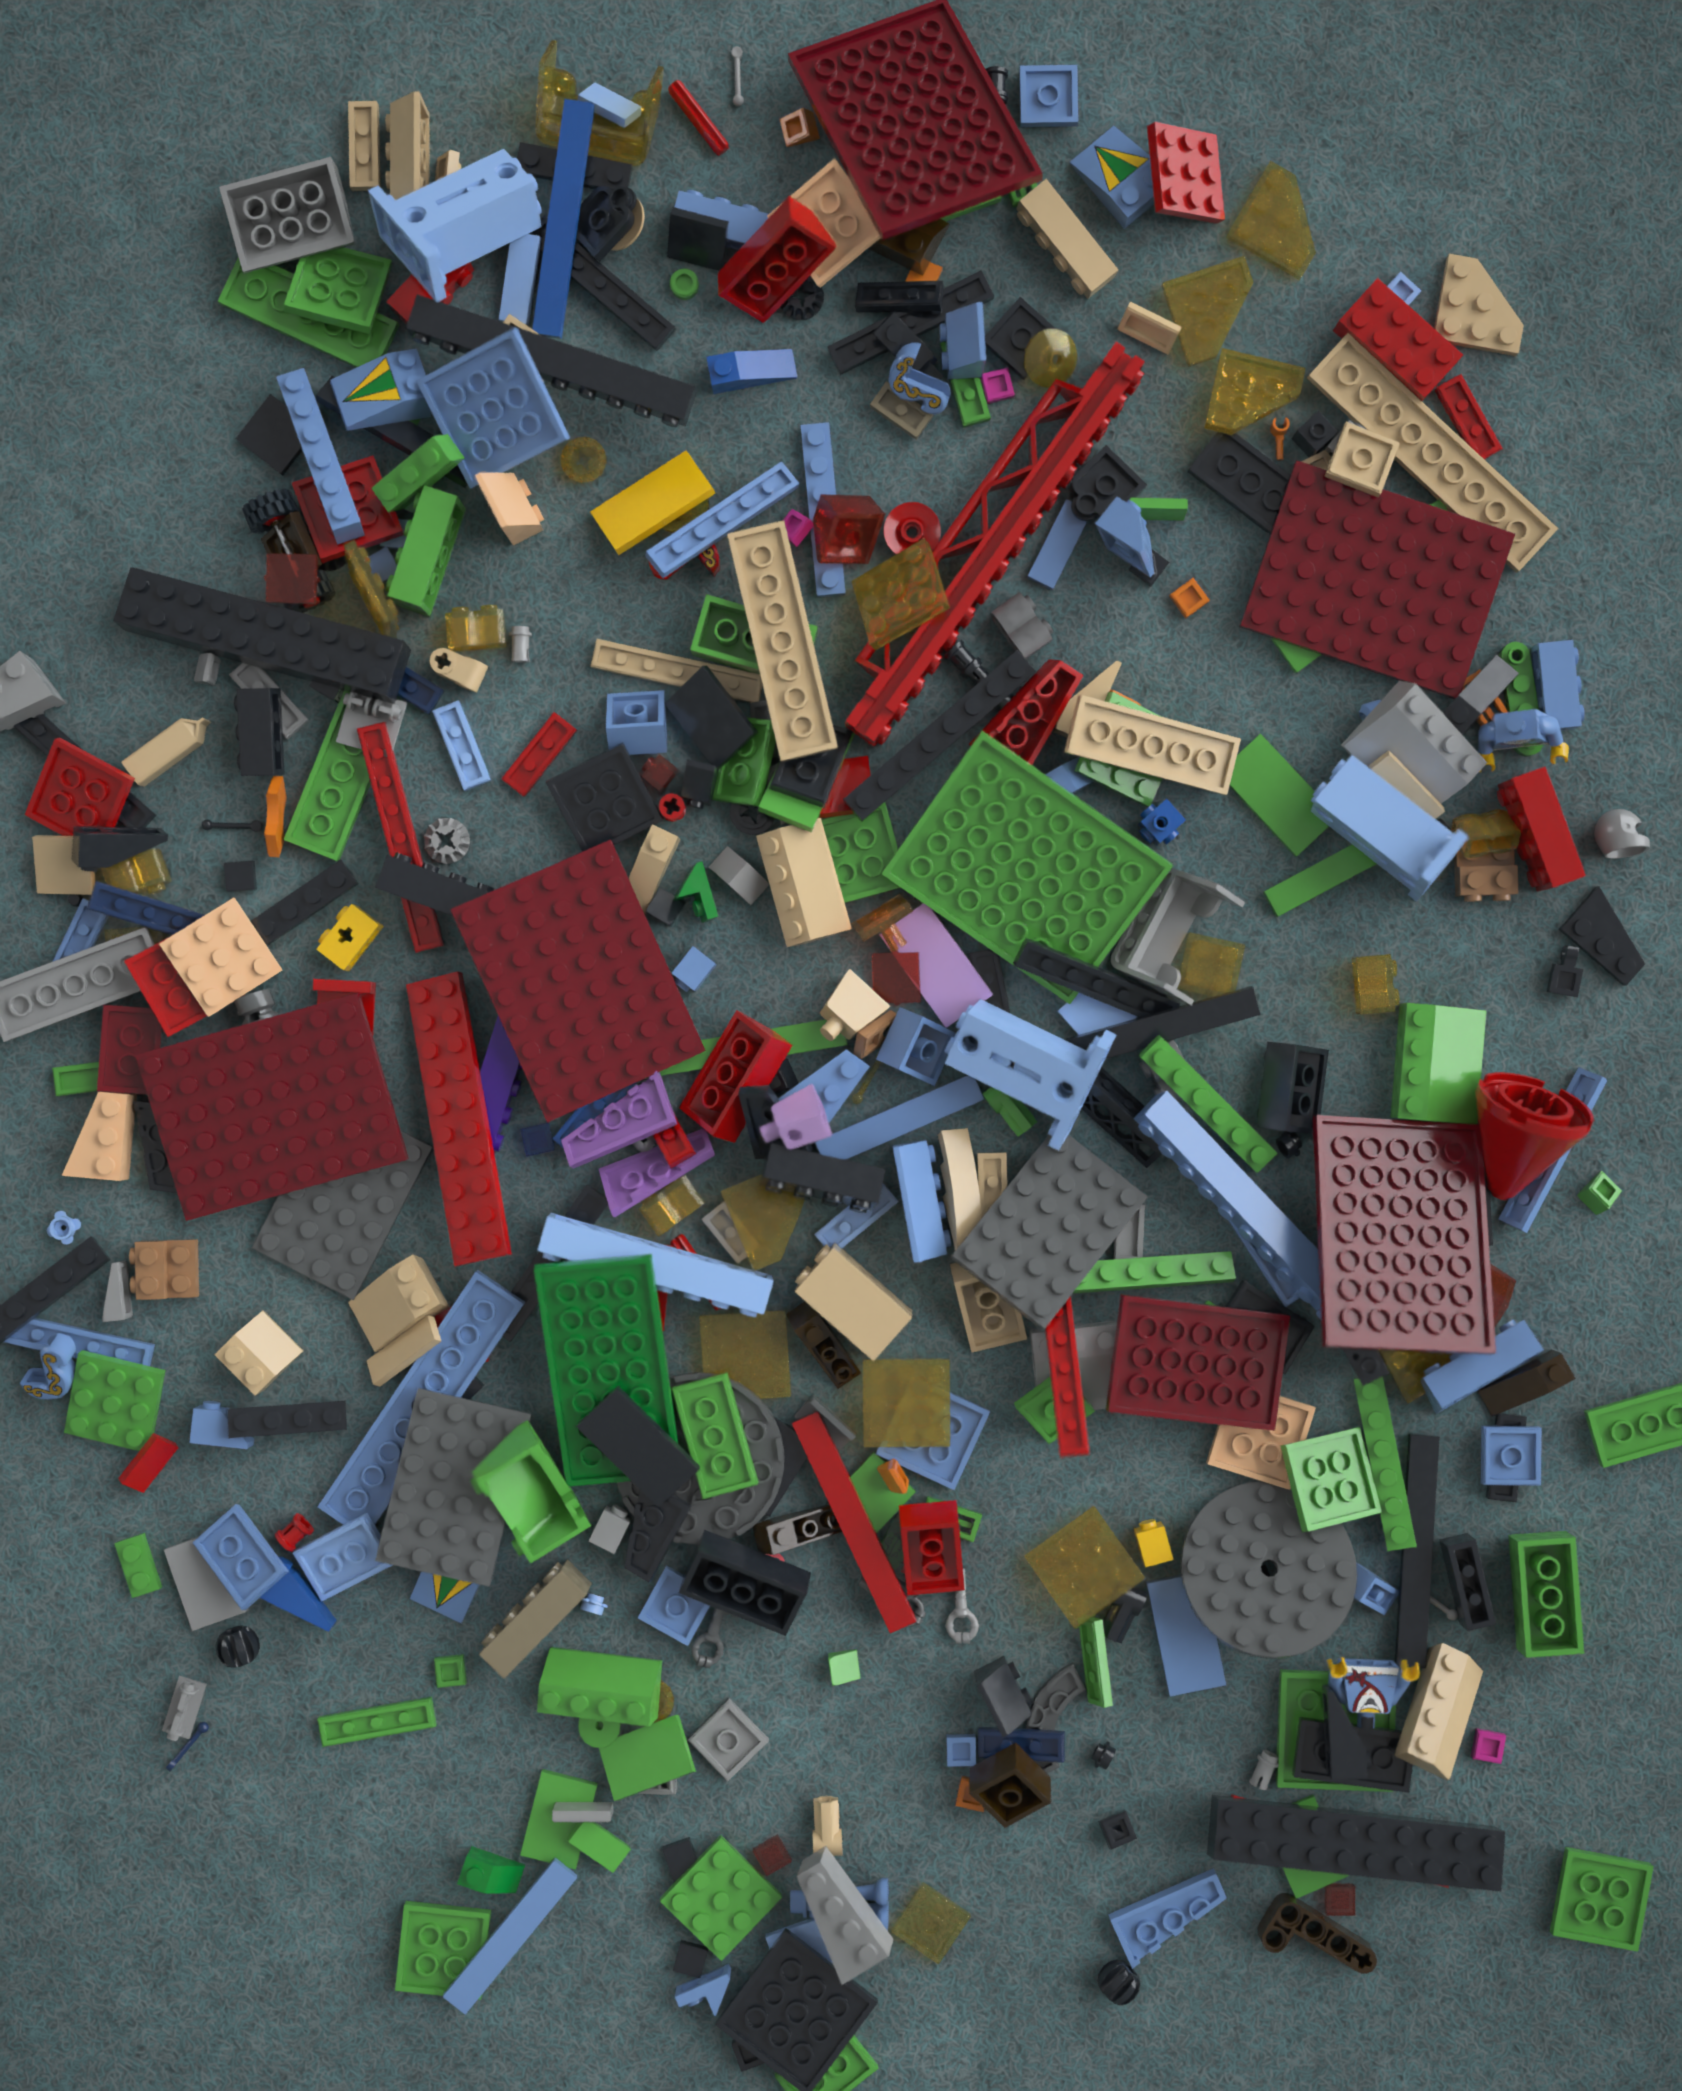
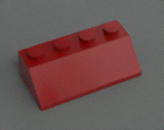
M788 196L718 272V295L762 323H765L836 249V243L812 210L791 196Z
M736 1010L679 1108L712 1136L735 1143L746 1125L739 1098L740 1087L769 1085L793 1045L775 1031Z

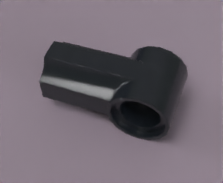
M1121 1580L1117 1583L1110 1599L1111 1606L1103 1620L1104 1636L1122 1644L1134 1617L1138 1616L1144 1607L1147 1599L1146 1592Z

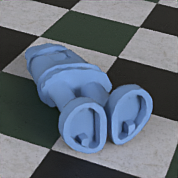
M880 1878L871 1885L855 1886L865 1900L875 1901V1903H868V1905L888 1931V1878ZM791 1890L790 1913L803 1914V1918H807L809 1912V1917L814 1919L803 1890Z

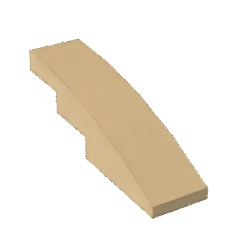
M968 1128L943 1130L938 1134L944 1159L940 1168L946 1193L942 1197L955 1251L982 1219L979 1185Z

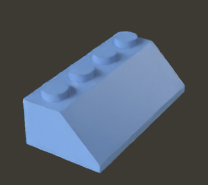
M927 1140L893 1145L913 1261L915 1263L946 1255V1247H951L949 1230H943L941 1219L946 1218L944 1202H938L936 1191L941 1190L938 1173L933 1174L931 1162H936L933 1145H927Z
M1513 1319L1499 1328L1501 1333L1495 1336V1354L1454 1353L1449 1356L1450 1363L1443 1367L1437 1363L1424 1371L1426 1376L1420 1382L1436 1414L1532 1360L1543 1351V1348L1525 1320L1516 1323Z

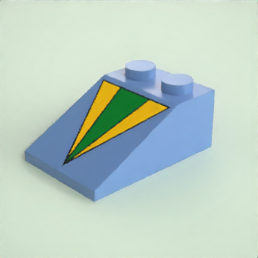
M1115 126L1111 127L1070 161L1069 164L1123 229L1154 205L1150 155Z
M417 349L387 353L331 379V386L347 431L431 417V410L417 383V380L426 376Z
M421 1571L410 1599L462 1623L480 1585Z

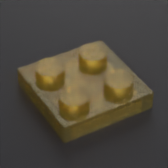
M1189 932L1180 967L1181 980L1177 989L1212 997L1235 991L1245 944Z

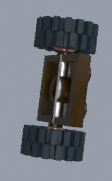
M275 489L273 492L268 491L265 492V495L260 494L256 496V499H251L248 501L249 503L244 504L242 512L251 532L255 534L257 532L259 534L265 531L268 532L261 538V541L281 584L278 592L285 608L304 613L309 609L313 610L317 606H322L325 602L332 600L336 592L327 572L323 570L315 571L322 563L290 490Z

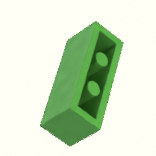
M448 434L433 436L375 484L372 490L388 512L402 510L415 500L418 492L422 493L424 485L431 487L465 458Z

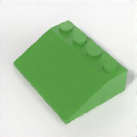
M1416 1003L1400 1004L1390 1118L1477 1125L1478 1112L1475 1091L1481 1079L1486 1010Z

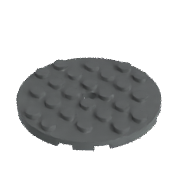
M690 1372L669 1377L670 1388L717 1374ZM729 1378L759 1483L755 1486L702 1500L696 1475H693L674 1493V1495L692 1505L673 1541L675 1543L698 1544L704 1529L727 1539L739 1536L760 1521L767 1513L779 1491L784 1472L785 1455L778 1424L768 1407L754 1392ZM671 1390L678 1445L690 1456ZM632 1481L616 1482L624 1504L635 1517V1505L638 1502L640 1489Z
M1263 1481L1235 1486L1212 1499L1191 1524L1184 1540L1181 1555L1183 1588L1191 1604V1609L1198 1620L1220 1642L1240 1653L1265 1659L1289 1658L1317 1647L1328 1639L1342 1624L1351 1608L1357 1583L1356 1559L1351 1541L1342 1524L1339 1523L1302 1532L1292 1490ZM1271 1561L1275 1565L1277 1570L1275 1576L1267 1577L1262 1573L1261 1565L1263 1562Z

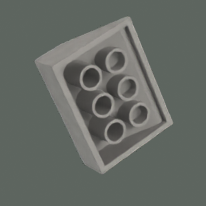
M331 157L219 187L243 273L355 244L338 168Z
M1399 681L1341 745L1351 756L1353 755L1366 766H1369L1389 750L1441 804L1465 787L1487 764L1485 759L1417 684Z
M1117 1320L1074 1325L1082 1394L1090 1402L1094 1410L1106 1408ZM1041 1329L1029 1330L1035 1387L1050 1377L1045 1329L1043 1331Z

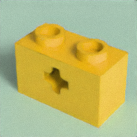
M351 904L349 907L344 906L336 916L338 922L332 930L328 928L324 931L318 940L320 945L316 949L344 971L352 969L384 927L354 904ZM345 930L351 932L352 941H344L346 939L345 935H343Z

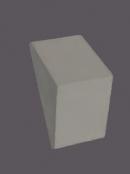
M728 846L709 866L717 876L750 905L770 885L751 865Z

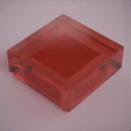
M778 1834L753 1848V1853L766 1876L792 1862V1858Z
M1329 1884L1325 1886V1914L1327 1916H1355L1354 1884Z

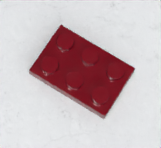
M103 1005L97 1091L147 1094L135 1055L161 1048L162 1027L151 1008Z

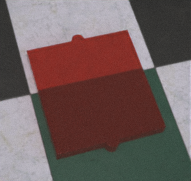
M267 554V574L264 576L266 581V602L316 604L317 583L320 581V578L317 577L318 555Z
M893 950L892 953H872L873 991L885 1002L894 1003L896 1006L900 1005V1003L921 1002L919 952H899L898 950Z

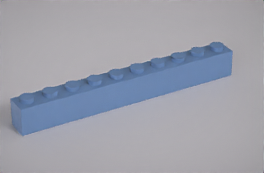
M1168 1091L1155 1095L1134 1118L1139 1124L1140 1131L1144 1135L1151 1137L1159 1145L1160 1152L1166 1157L1171 1158L1179 1166L1180 1173L1186 1178L1191 1179L1198 1186L1200 1194L1206 1199L1211 1200L1218 1207L1220 1215L1230 1220L1238 1228L1237 1231L1240 1236L1250 1241L1258 1249L1257 1252L1260 1257L1270 1262L1277 1269V1274L1280 1278L1289 1282L1297 1290V1295L1304 1302L1310 1303L1317 1311V1316L1321 1319L1318 1249Z

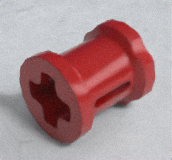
M666 794L659 802V811L668 821L675 822L681 820L686 814L687 809L684 801L677 794ZM674 801H677L676 805L680 810L678 812L673 811L670 815L666 805L667 803L673 804Z
M296 1513L293 1516V1521L283 1530H278L275 1533V1537L286 1550L293 1552L296 1549V1544L306 1535H311L314 1529L304 1516Z

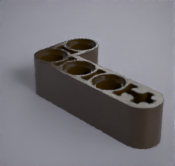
M1281 1893L1274 1898L1257 1927V1933L1264 1948L1272 1953L1283 1951L1295 1933L1361 1974L1372 1972L1377 1964V1957L1365 1939L1300 1899H1296L1295 1896L1289 1893ZM1284 1907H1294L1293 1911L1290 1914H1281V1911ZM1309 1922H1318L1316 1928L1312 1930L1306 1929V1925ZM1270 1931H1279L1276 1938H1266V1935ZM1334 1937H1343L1339 1944H1330ZM1352 1947H1353L1354 1951H1355L1356 1953H1358L1359 1955H1361V1956H1359V1957L1357 1958V1957L1355 1956L1354 1952L1352 1951Z

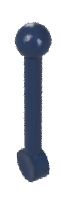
M206 1722L198 1724V1730L168 1764L166 1769L169 1772L198 1737L208 1731L209 1725Z

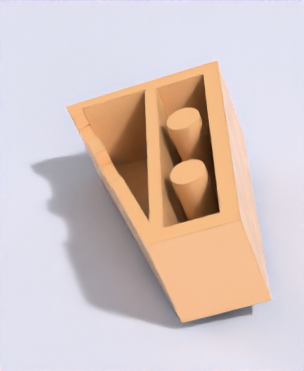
M98 1092L62 1176L114 1181L129 1179L135 1121L133 1101H136L137 1094Z

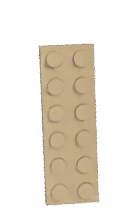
M1078 695L1064 753L1209 792L1227 795L1241 739L1084 695Z

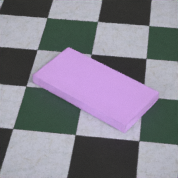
M921 904L880 934L883 941L946 1028L956 1022L961 1014L966 1012L969 1005L974 1006L980 999L985 1001L993 995L934 910L926 904Z

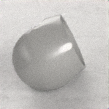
M1613 809L1604 813L1597 821L1594 828V837L1597 846L1605 858L1632 857L1645 853L1650 849V839L1636 832V829L1642 825V822L1631 811Z

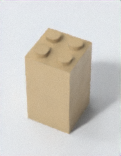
M834 1243L831 1248L826 1244L815 1256L814 1260L817 1263L812 1269L807 1265L797 1276L795 1292L874 1361L912 1319V1310L846 1251L841 1249L838 1244Z

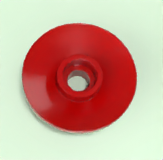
M906 502L900 504L889 513L885 520L884 538L886 544L894 554L901 558L916 560L926 557L934 550L940 540V521L935 512L922 503ZM913 528L918 534L916 537L910 538L907 536V530Z

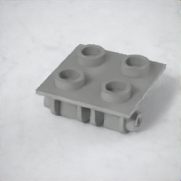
M355 692L346 693L343 699L346 709L336 742L362 749L357 728L386 722L392 750H394L407 702L396 700L395 704L359 695ZM384 749V756L387 757L386 749Z

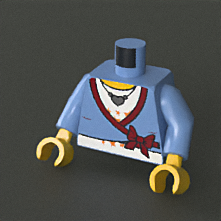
M1537 709L1495 714L1491 722L1482 725L1478 731V752L1487 762L1486 765H1491V771L1495 770L1494 755L1492 753L1494 750L1544 744L1551 746L1550 762L1552 764H1556V757H1563L1565 763L1568 762L1569 746L1563 743L1557 719L1553 716H1547V714Z
M1341 1657L1338 1658V1664H1333L1331 1659H1327L1329 1667L1328 1686L1336 1695L1339 1703L1344 1704L1349 1712L1357 1713V1727L1363 1729L1374 1728L1375 1713H1390L1391 1706L1397 1704L1411 1681L1417 1680L1420 1675L1418 1663L1416 1662L1413 1667L1408 1668L1407 1660L1401 1661V1670L1399 1671V1667L1393 1660L1346 1659Z

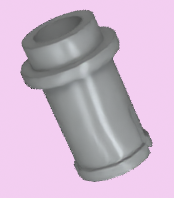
M512 626V632H509V636H512L511 662H530L529 637L532 636V633L529 632V627Z
M1263 1750L1262 1754L1257 1756L1259 1761L1249 1782L1254 1787H1257L1259 1779L1262 1777L1259 1789L1267 1790L1273 1771L1279 1765L1277 1763L1278 1756L1275 1753Z

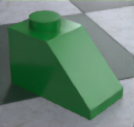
M471 1846L457 1884L484 1894L516 1893L526 1864Z

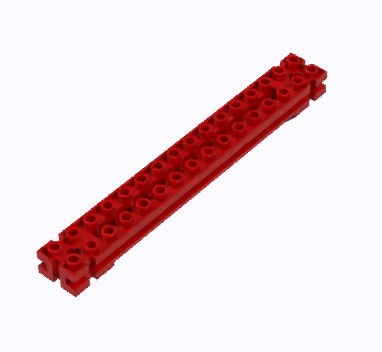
M1117 341L1083 389L1058 379L1053 381L854 660L875 680L845 721L846 729L853 731L855 735L862 738L873 749L877 743L881 746L885 743L891 734L892 727H890L892 721L896 720L899 722L908 710L909 704L907 701L909 698L913 697L916 699L924 688L926 681L924 677L928 673L931 676L941 664V653L944 650L949 652L958 640V629L960 627L966 629L975 616L976 609L974 607L978 603L982 606L989 597L993 587L991 585L993 580L997 582L1001 580L1008 569L1007 567L1010 563L1008 559L1010 557L1016 559L1024 547L1027 539L1025 538L1026 534L1028 533L1032 536L1040 525L1043 510L1049 512L1056 503L1060 493L1058 490L1060 486L1065 489L1069 485L1077 469L1075 465L1077 463L1080 466L1083 465L1094 446L1093 440L1097 443L1101 440L1108 429L1107 426L1111 422L1109 418L1115 419L1124 407V403L1128 398L1126 394L1132 396L1140 385V380L1145 374L1141 371L1145 361L1136 355L1133 358L1125 353L1126 348ZM1059 393L1067 401L1048 410ZM1068 418L1037 462V425ZM1029 436V466L998 479ZM1021 485L988 531L987 495L991 491ZM981 504L980 535L950 547ZM973 552L939 599L938 564L940 561ZM932 572V603L901 616ZM924 620L890 668V631L896 626ZM883 640L884 669L869 662V659Z

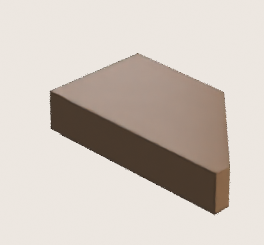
M890 1010L858 1031L853 1054L862 1059L879 1048L886 1038L883 1036V1033L887 1027L892 1025L896 1013Z

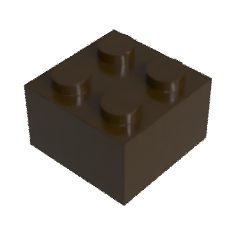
M1015 1742L970 1768L969 1794L1006 1828L1051 1803V1777Z

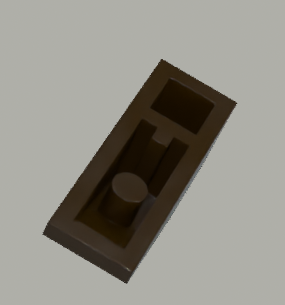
M1552 1349L1479 1389L1477 1392L1490 1415L1495 1416L1498 1413L1505 1412L1551 1393L1576 1378L1562 1353Z

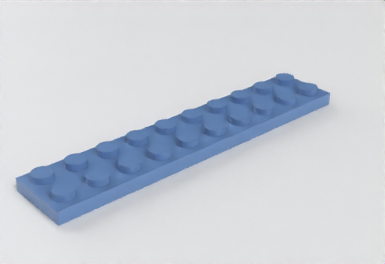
M479 1270L474 1273L438 1327L441 1342L415 1361L318 1505L319 1509L343 1525L368 1513L372 1522L376 1525L390 1502L417 1389L423 1388L462 1397L525 1304V1301Z

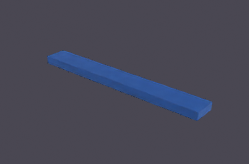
M564 99L532 328L535 332L545 337L562 339L595 107L591 102Z

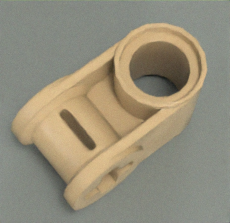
M445 648L433 651L430 656V666L438 675L453 681V683L475 693L478 692L488 669L487 665ZM446 656H448L447 659L451 663L450 666H444L441 669V666L438 664L439 659L445 660Z

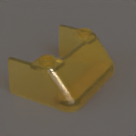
M551 39L539 61L535 132L538 139L544 144L558 147L564 99L578 101V95H576L577 83L574 76L566 70L555 68L557 41ZM657 67L647 90H640L634 94L631 101L642 106L641 116L625 128L596 113L593 114L588 155L632 164V166L641 165L645 161L649 153L660 109L664 67Z

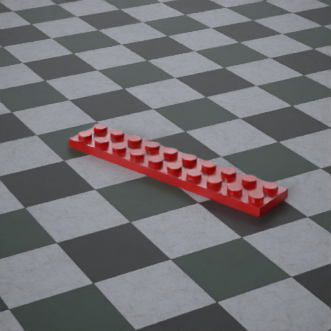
M457 971L406 984L454 1266H463L512 1255L463 973Z

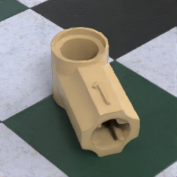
M820 1796L814 1798L815 1830H813V1853L826 1846L833 1856H843L842 1829H839L838 1797Z

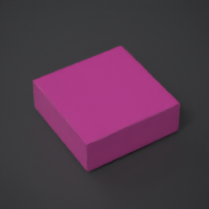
M1008 367L983 373L980 380L987 404L1014 398L1015 394Z
M791 509L783 519L789 543L796 547L815 525L809 518L794 509Z
M1476 1728L1471 1757L1476 1760L1501 1764L1506 1735Z

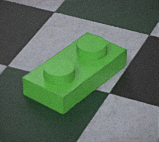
M145 1533L114 1543L132 1598L162 1588Z

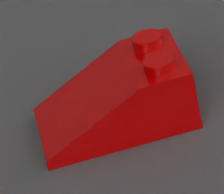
M957 1501L899 1505L907 1596L964 1591Z

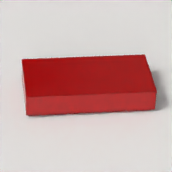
M153 1433L119 1476V1481L125 1486L144 1493L179 1447L175 1442Z

